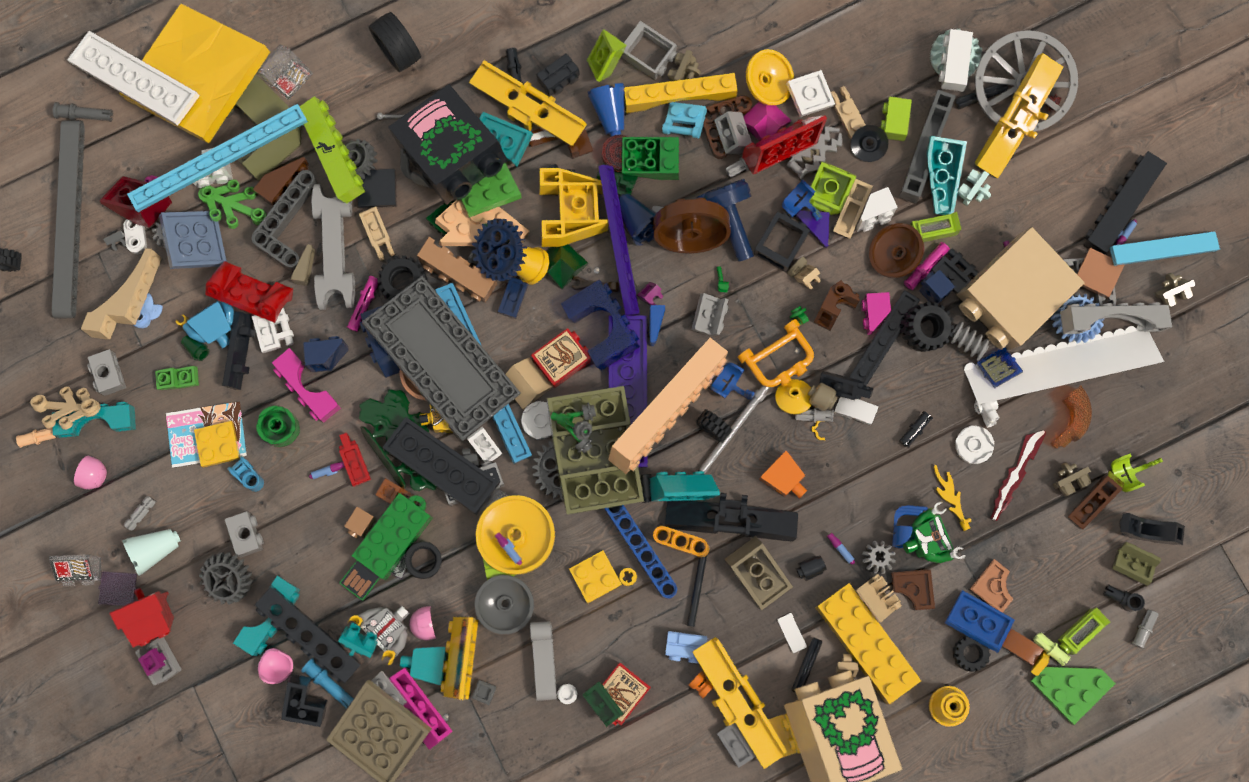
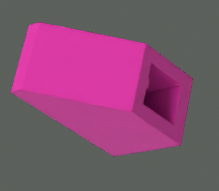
M889 292L869 293L865 295L864 300H861L862 311H865L866 317L863 318L864 330L867 329V335H871L891 312Z

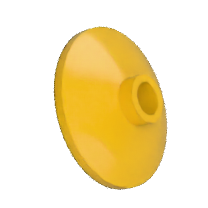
M792 379L784 387L780 385L775 394L778 407L788 414L804 413L811 407L809 403L810 396L808 395L811 387L806 382L798 379ZM792 392H797L798 394H797V395H792L791 393H792Z

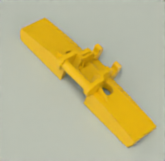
M1043 53L1036 57L1019 88L1014 93V99L1004 116L1000 117L999 122L975 161L976 166L995 178H999L1024 136L1036 138L1038 133L1033 130L1039 119L1046 120L1049 116L1046 113L1040 112V109L1063 69L1062 65ZM1031 94L1035 97V101L1033 104L1032 99L1029 98ZM1010 129H1015V136L1013 138H1009L1007 135Z
M485 60L469 82L480 91L508 107V118L512 121L517 119L524 123V128L529 131L532 130V123L573 146L587 126L582 119L557 105L554 97H549L532 87V84L528 81L523 85L520 81ZM512 91L518 93L517 98L514 100L508 98L509 93ZM530 93L543 101V103L540 105L527 97L526 94ZM548 113L547 117L540 118L542 114Z
M714 637L692 651L719 696L718 699L712 701L714 707H719L725 717L723 722L726 726L736 724L763 769L788 753L762 711V708L765 707L764 702H761L747 680L748 676L744 675L741 677L719 639ZM726 680H731L733 682L731 683V688L726 691L723 688V683ZM740 685H742L748 697L752 701L754 705L753 708L750 709L744 697L737 688ZM747 714L754 716V723L750 726L744 722Z

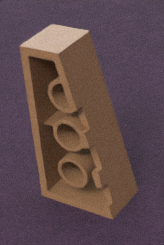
M428 237L417 255L423 269L430 274L432 272L439 275L438 278L445 283H448V281L453 283L458 291L470 293V297L475 301L486 303L495 289L497 281H492V278H486V274H481V269L476 266L469 267L470 263L460 256L453 257L454 254L449 251L450 249L445 246L441 248L436 246L435 240Z

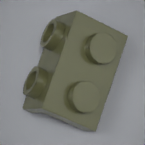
M1125 542L1117 550L1112 569L1148 586L1152 583L1155 568L1161 562V558L1134 544Z

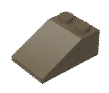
M756 536L724 559L761 610L793 588L766 547Z

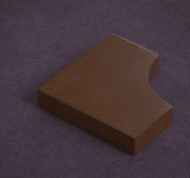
M931 569L891 573L894 593H901L908 597L913 604L914 611L935 609Z

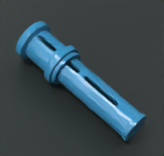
M314 658L310 659L301 669L302 673H306L313 679L314 684H320L346 709L350 706L354 698L328 676L327 670H323L315 663Z

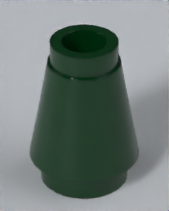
M188 335L182 338L181 344L194 360L203 361L208 356L209 349L207 345L190 338Z

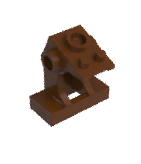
M840 280L831 286L813 323L831 331L841 312V309L837 308L836 305L847 304L856 308L860 301L858 298L859 294H854L851 287Z

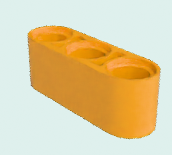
M665 526L657 527L653 532L655 541L662 546L701 558L709 553V545L702 538ZM662 531L668 533V537L664 541H660L658 538L659 533ZM685 537L686 544L682 547L677 546L678 538ZM698 543L705 545V549L701 553L695 551V546Z

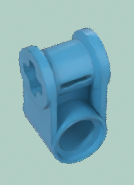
M241 455L238 462L232 467L229 466L227 468L247 489L257 492L263 488V478L244 456ZM256 477V478H257L256 484L253 485V486H250V484H249L250 480H251L252 478Z

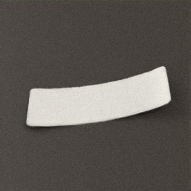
M790 613L779 618V625L792 652L795 653L806 648L807 645L793 615Z

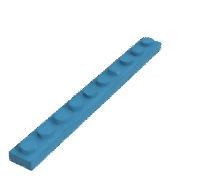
M453 283L435 289L436 293L481 345ZM508 404L492 418L511 460L515 464L531 457L532 454Z

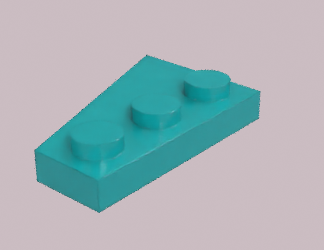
M482 112L479 119L499 141L505 157L518 167L533 133Z

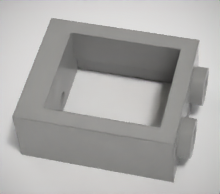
M640 21L624 42L627 46L621 58L656 80L658 76L661 77L665 73L668 62L674 61L677 55V45ZM643 36L668 51L655 70L630 54Z

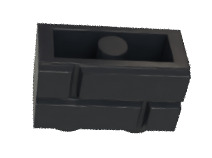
M566 53L538 72L536 76L538 82L548 95L551 96L561 93L564 86L568 83H575L579 79L580 71Z

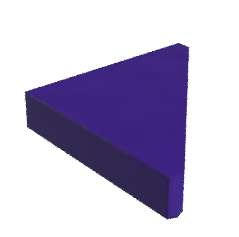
M799 211L795 216L806 224L808 229H810V233L824 245V248H827L830 212H819L822 218L816 221L812 216V211Z

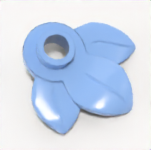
M150 293L147 294L136 325H134L137 328L148 327L151 320L158 318L162 312L163 306L154 305Z

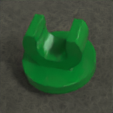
M799 306L791 310L792 315L789 318L797 319L800 325L808 322L809 319L804 313L807 310L806 307L802 309Z

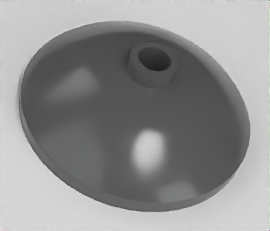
M498 575L488 579L480 587L475 598L477 618L486 629L497 634H511L521 630L529 622L534 610V599L530 588L521 579L511 575ZM508 600L509 605L503 606L502 601Z

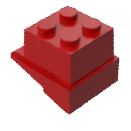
M138 588L134 591L138 599L137 601L109 613L117 629L123 630L132 647L144 646L151 639L156 637L163 638L169 634L174 616L166 601L167 595H169L168 592L161 594L158 591L145 597L142 589Z

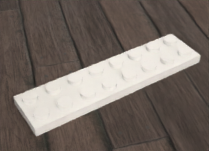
M90 31L67 59L72 65L177 126L200 96L196 91Z

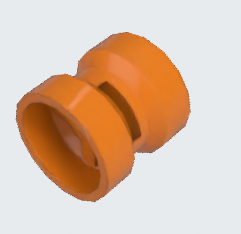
M702 671L689 684L692 689L698 691V695L702 699L713 689L705 673Z

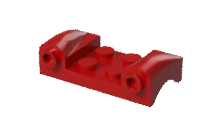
M224 261L207 281L205 295L275 323L284 305L292 300L293 288L275 282L273 286L242 274L240 267Z

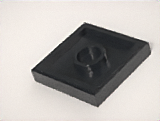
M395 169L370 170V176L365 174V179H362V186L365 192L358 196V207H396Z

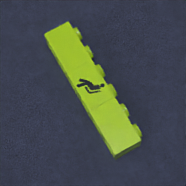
M314 96L299 106L308 121L304 126L337 198L347 204L365 192L362 186L363 180L355 171L356 165L348 156L350 154L349 150L341 141L343 137L334 126L336 122L328 113V105L324 100L321 101Z

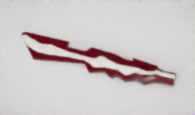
M1046 431L1025 436L1016 467L1008 469V478L1002 481L1003 486L998 489V497L994 500L995 508L990 517L993 521H998L1001 513L1005 511L1013 498L1011 495L1026 474L1024 469L1029 459H1034L1046 435Z

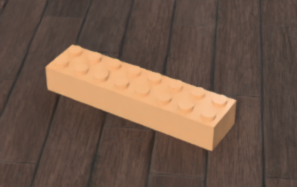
M709 338L613 444L608 460L625 474L630 470L634 471L640 464L639 460L642 456L646 457L651 452L653 444L655 442L658 444L662 440L666 429L670 430L676 424L677 417L679 415L682 417L688 410V405L691 402L694 403L699 398L701 390L703 388L706 390L712 383L711 379L715 375L719 376L723 371V366L727 362L725 358L728 351Z

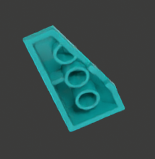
M930 136L927 161L934 214L948 215L954 213L967 141Z

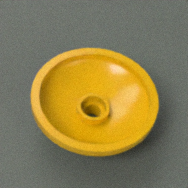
M767 49L754 54L746 68V81L752 95L759 102L769 106L779 105L790 97L791 94L786 83L794 79V73L788 60L775 50Z

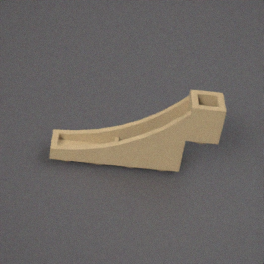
M145 248L136 268L120 289L97 309L87 312L81 330L93 338L110 340L117 323L136 325L162 258L152 249Z

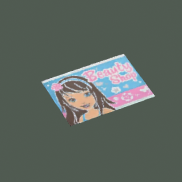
M240 402L166 413L172 468L200 463L194 433L195 429L233 421L240 456H247Z

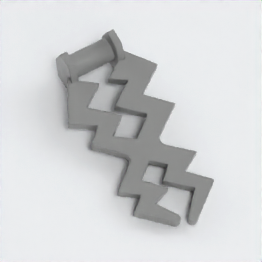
M825 126V135H820L818 143L792 156L787 167L798 174L800 179L806 173L818 171L820 167L819 162H825V152H837V146L842 147V133H839L838 140L831 138V146L825 145V141H830L829 132H839L840 129ZM818 149L820 156L813 155V165L805 163V169H802L795 162H802V157L811 158V150Z

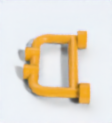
M794 319L784 326L788 334L755 355L749 348L737 358L741 363L746 362L763 386L775 387L781 384L784 387L792 381L791 376L797 374L799 377L808 371L806 367L813 361L814 352L798 329L801 325L797 319ZM796 338L806 352V358L782 372L772 380L766 379L756 363Z

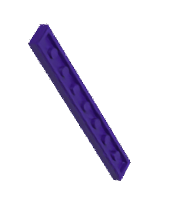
M601 165L598 167L625 315H638L640 312L613 166Z

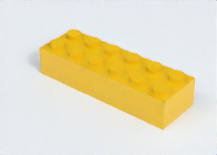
M850 583L815 607L847 652L851 654L855 663H858V667L864 675L870 677L872 686L886 704H891L921 682V679Z

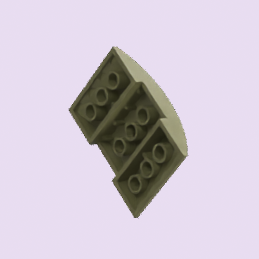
M624 386L547 398L553 448L566 514L644 502L638 467L634 471L630 470L625 474L608 460L613 444L631 424ZM589 402L590 405H594L596 416L592 417L593 421L591 419L586 420L592 425V432L588 437L592 439V442H590L592 447L586 453L582 451L578 453L575 447L578 441L562 425L552 420L551 415L553 412L567 414L583 411L582 405ZM584 415L573 417L572 422L576 424L578 421H585Z

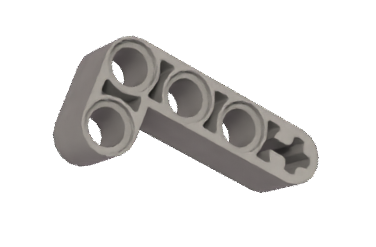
M551 621L531 622L530 631L533 644L537 701L556 700L557 690Z

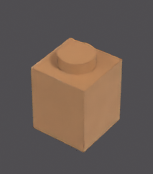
M356 507L344 527L349 529L347 533L353 537L358 538V536L364 538L376 518Z

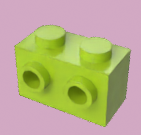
M889 97L887 103L883 104L882 114H885V120L881 121L880 128L884 130L888 139L905 141L908 134L911 99Z

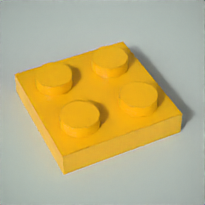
M233 421L194 430L202 468L240 459Z
M604 551L569 569L587 604L622 585Z

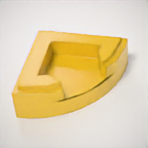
M1045 651L1042 652L1036 664L1032 667L1031 673L1036 676L1049 663L1050 656L1046 655Z

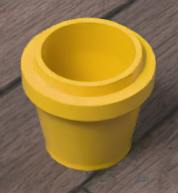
M527 247V249L523 250V253L527 254V256L522 257L525 264H520L522 270L516 272L523 282L533 285L546 275L549 267V256L544 249Z
M944 686L937 689L931 695L929 711L937 723L949 727L956 726L967 718L969 701L960 689L953 686ZM952 702L956 704L955 710L950 709Z

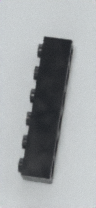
M1149 151L1144 156L1140 154L1134 162L1136 165L1135 169H1130L1124 177L1127 180L1125 184L1118 186L1114 192L1116 194L1114 200L1110 199L1105 205L1106 212L1104 215L1100 213L1094 222L1096 224L1093 230L1090 228L1084 236L1086 241L1083 246L1106 254L1167 162Z

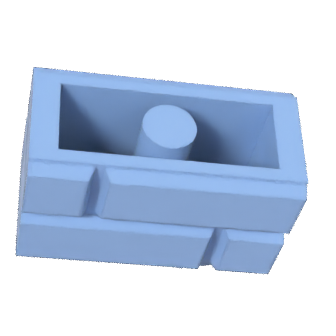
M668 631L665 656H669V660L673 661L689 658V663L699 664L692 651L705 644L708 636Z

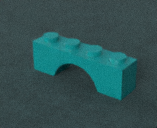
M118 402L116 406L100 404L101 408L96 415L91 417L83 416L73 421V425L69 429H62L59 424L60 419L56 420V424L53 426V436L58 438L79 436L83 426L94 419H104L110 428L116 432L136 430L135 407L128 404V402ZM73 411V412L67 414L66 416H70V415L74 414V413L77 412V411Z
M277 576L271 584L293 604L298 600L300 589L284 578ZM278 604L271 607L272 613L276 615L281 614L283 611L282 607ZM268 617L259 626H244L233 644L252 656L261 655L267 647L265 643L269 637L272 638L275 635L277 629L271 624L272 620Z

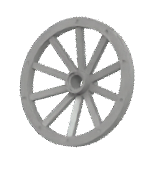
M1038 31L1014 32L997 40L981 58L975 75L976 97L983 112L997 125L1000 116L991 106L1015 93L1020 86L1021 79H1024L1027 74L1025 72L1020 40L1040 41L1028 70L1036 57L1042 53L1045 45L1051 46L1061 56L1056 62L1060 65L1065 62L1069 73V82H1055L1053 88L1069 89L1061 107L1047 97L1044 103L1056 111V113L1049 119L1037 123L1033 131H1041L1059 121L1073 104L1078 89L1077 67L1068 49L1056 38ZM1013 41L1019 74L996 52L1004 45ZM992 57L1014 79L984 76L985 68L990 58ZM983 82L1013 85L1014 87L988 102L984 93Z

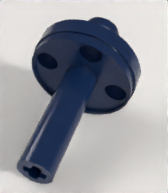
M745 179L718 187L696 197V199L705 198L707 201L715 202L724 207L729 213L731 229L729 238L738 262L754 256L735 203L751 197V190Z

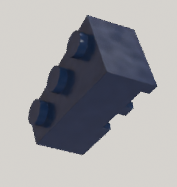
M380 307L361 313L362 320H365ZM361 321V328L368 335L365 337L366 343L369 348L372 347L373 352L370 353L373 362H378L385 378L400 373V368L364 327Z

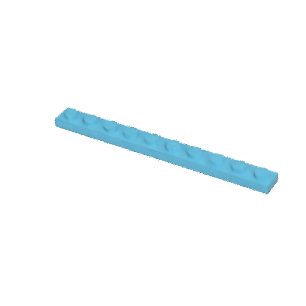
M296 104L127 195L135 210L140 212L308 121L299 105Z

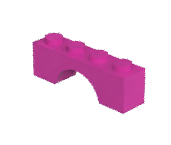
M290 348L272 362L275 366L273 371L279 378L284 377L288 381L285 385L292 393L296 391L299 394L297 399L304 407L306 405L310 407L311 411L309 413L316 421L320 419L324 423L341 409L327 391L314 393L305 390L301 381L305 365Z

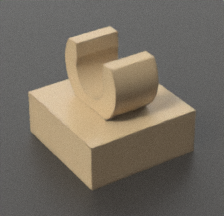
M807 265L794 276L799 283L804 284L809 289L813 288L810 284L813 279L817 283L820 282L818 277L820 274L819 270L811 265Z
M843 654L842 662L837 664L836 674L851 670L853 677H856L858 663L851 662V654Z

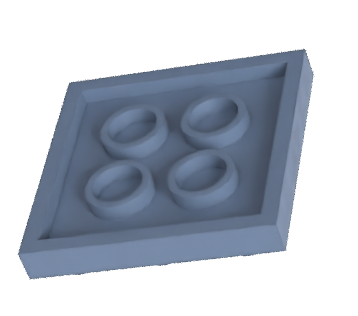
M210 211L163 212L159 215L170 269L219 267L224 261L227 262L219 223L210 219Z

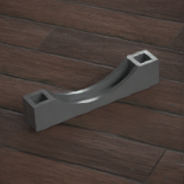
M937 90L899 198L917 204L929 172L927 161L930 136L941 137L956 95Z

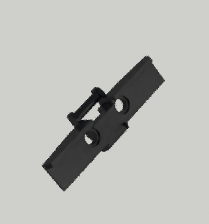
M721 493L719 503L667 501L665 527L674 530L713 534L718 532L744 534V537L753 538L756 536L762 539L791 542L797 539L798 513L747 506L748 495H742L741 501L727 500V493ZM709 512L717 513L714 519H709L707 514ZM748 516H754L757 519L756 523H751V518Z

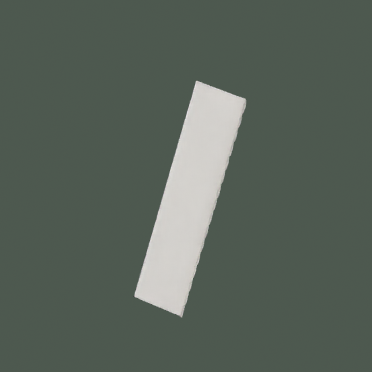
M1138 325L1137 328L1129 326L1125 332L1123 329H1117L1114 334L1107 331L1102 336L1100 334L1095 335L1093 340L1089 339L1086 343L1081 340L1077 344L1075 339H1073L1068 345L1066 342H1060L1057 346L1048 345L1045 350L1042 347H1038L1034 352L1025 350L1022 355L1018 352L1013 353L1011 357L1003 355L1001 362L1006 361L1007 366L1013 365L1009 369H1016V371L998 382H994L981 365L985 362L984 360L979 361L976 366L974 363H968L964 371L979 405L1164 362L1150 332H1144V328Z

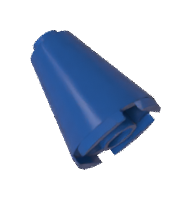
M616 83L614 88L613 86L605 85L587 92L605 133L610 134L611 137L621 135V131L624 130L625 87L623 83Z

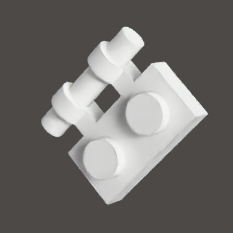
M282 308L275 323L256 315L252 316L262 353L281 348L280 340L283 339L287 346L294 344L292 338L294 337L293 331L289 328L288 314H285L284 308ZM281 324L283 332L277 333L275 325Z

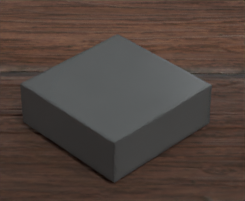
M478 679L471 698L490 705L497 687Z

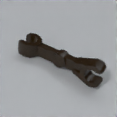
M578 276L572 278L573 281L580 282L578 286H571L574 290L593 288L605 289L611 292L619 291L618 282L587 281Z

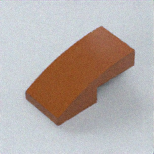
M386 478L375 494L390 504L399 493L408 499L414 496Z
M1010 629L1002 645L1003 648L1032 666L1036 664L1044 651L1043 648L1013 629Z

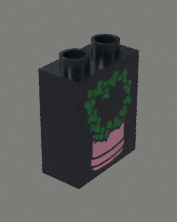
M450 84L443 87L388 127L399 148L404 149V153L407 154L409 160L446 205L454 199L460 200L466 197L473 185L485 177L495 176L502 169L503 164L507 162L499 141Z

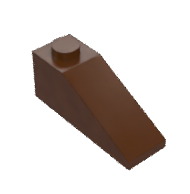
M1109 470L1068 515V518L1083 530L1123 489L1124 482Z

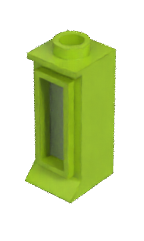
M957 212L912 221L910 224L921 234L924 242L956 236L961 231Z
M1091 608L1058 639L1059 646L1066 654H1077L1080 649L1111 622L1098 608Z

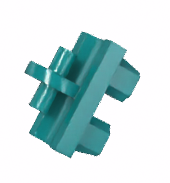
M351 623L349 627L346 626L338 642L351 650L349 656L352 657L356 652L370 658L378 643L376 642L378 636L372 632H368L366 636L359 633L361 628L355 623Z

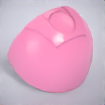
M89 455L85 456L76 469L74 476L75 486L88 490L100 487L107 475L106 467L99 459Z
M431 606L419 608L410 618V630L418 639H436L430 615Z
M275 648L268 649L261 657L258 665L260 679L269 684L283 682L290 676L293 670V661L290 656L284 651Z

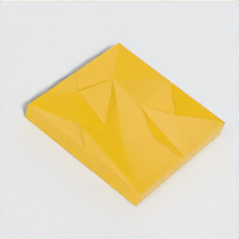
M180 4L142 61L196 91L200 95L177 126L121 92L119 94L132 104L209 144L270 51L264 44Z

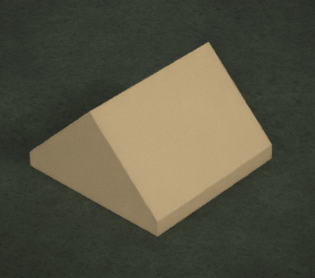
M530 357L514 364L505 374L521 392L515 398V401L523 410L553 387Z

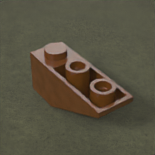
M302 157L265 174L254 187V192L271 206H274L295 177L301 171L308 169L309 163L306 158Z

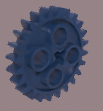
M500 218L487 220V224H482L483 229H477L480 235L474 236L477 243H472L476 247V250H473L472 253L477 256L473 260L479 262L476 267L482 268L480 273L486 274V278H492V281H505L511 279V276H517L516 271L522 270L520 264H525L522 257L527 256V254L523 253L527 246H523L522 243L526 239L520 238L523 232L517 231L519 226L513 225V221Z

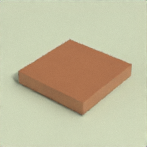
M1089 248L1077 275L1085 282L1082 287L1108 299L1124 265L1114 266L1111 257Z

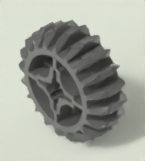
M231 552L213 554L200 569L202 571L199 575L202 578L200 584L205 586L203 591H208V597L213 596L214 602L219 599L221 604L239 602L251 589L250 584L253 579L249 578L252 575V572L247 571L249 565L243 564L244 559L238 560V554L233 557Z

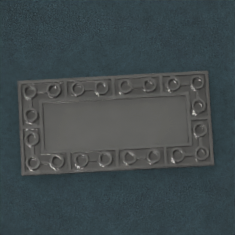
M423 276L362 321L364 327L461 442L521 394Z

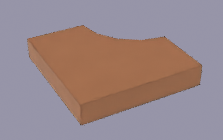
M993 559L969 590L986 604L1003 613L1013 600L1006 587V578L1010 571Z

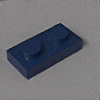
M511 277L498 313L516 319L529 284Z

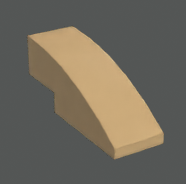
M855 179L833 232L851 238L872 190V185Z

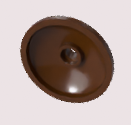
M905 223L888 225L880 230L871 242L869 248L870 263L884 277H903L919 265L924 254V241L921 234L911 225Z

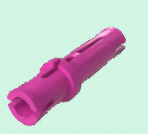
M940 242L927 258L914 269V272L904 281L908 289L914 290L918 283L928 275L929 271L950 250L948 245Z
M369 275V279L364 290L360 292V299L346 328L358 332L360 322L362 321L360 314L367 311L371 300L375 298L374 293L378 286L377 278Z

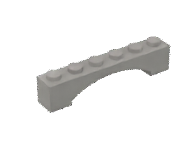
M1159 302L1148 305L1136 303L1132 306H1128V303H1121L1116 306H1112V303L1100 306L1087 304L1084 307H1079V304H1071L1067 306V309L1060 311L1063 334H1081L1091 330V325L1095 321L1105 318L1128 320L1144 328V332H1161L1172 328L1169 305H1160Z

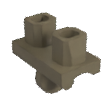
M686 50L685 54L677 53L675 63L679 65V69H670L668 78L671 81L693 79V77L700 76L701 71L697 69L699 64L696 62V58L692 56V51Z
M1173 273L1166 274V281L1162 282L1165 288L1154 293L1156 298H1161L1164 305H1169L1170 307L1177 303L1175 298L1177 293H1179L1180 298L1183 300L1192 297L1191 287L1195 286L1194 280L1182 279L1181 275L1175 276Z
M1067 462L1061 464L1062 470L1057 473L1059 477L1064 475L1067 477L1054 483L1053 486L1055 489L1059 488L1066 497L1076 492L1071 481L1076 479L1080 488H1084L1092 483L1088 475L1091 471L1089 467L1073 473V470L1077 469V465L1075 463L1069 465Z

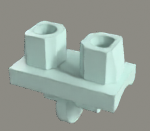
M974 169L971 171L967 180L973 183L974 187L970 188L963 183L958 190V195L964 199L963 204L968 206L975 194L978 195L976 198L978 202H981L982 199L988 200L991 197L988 191L990 186L985 184L984 187H981L989 173L984 171L981 174Z

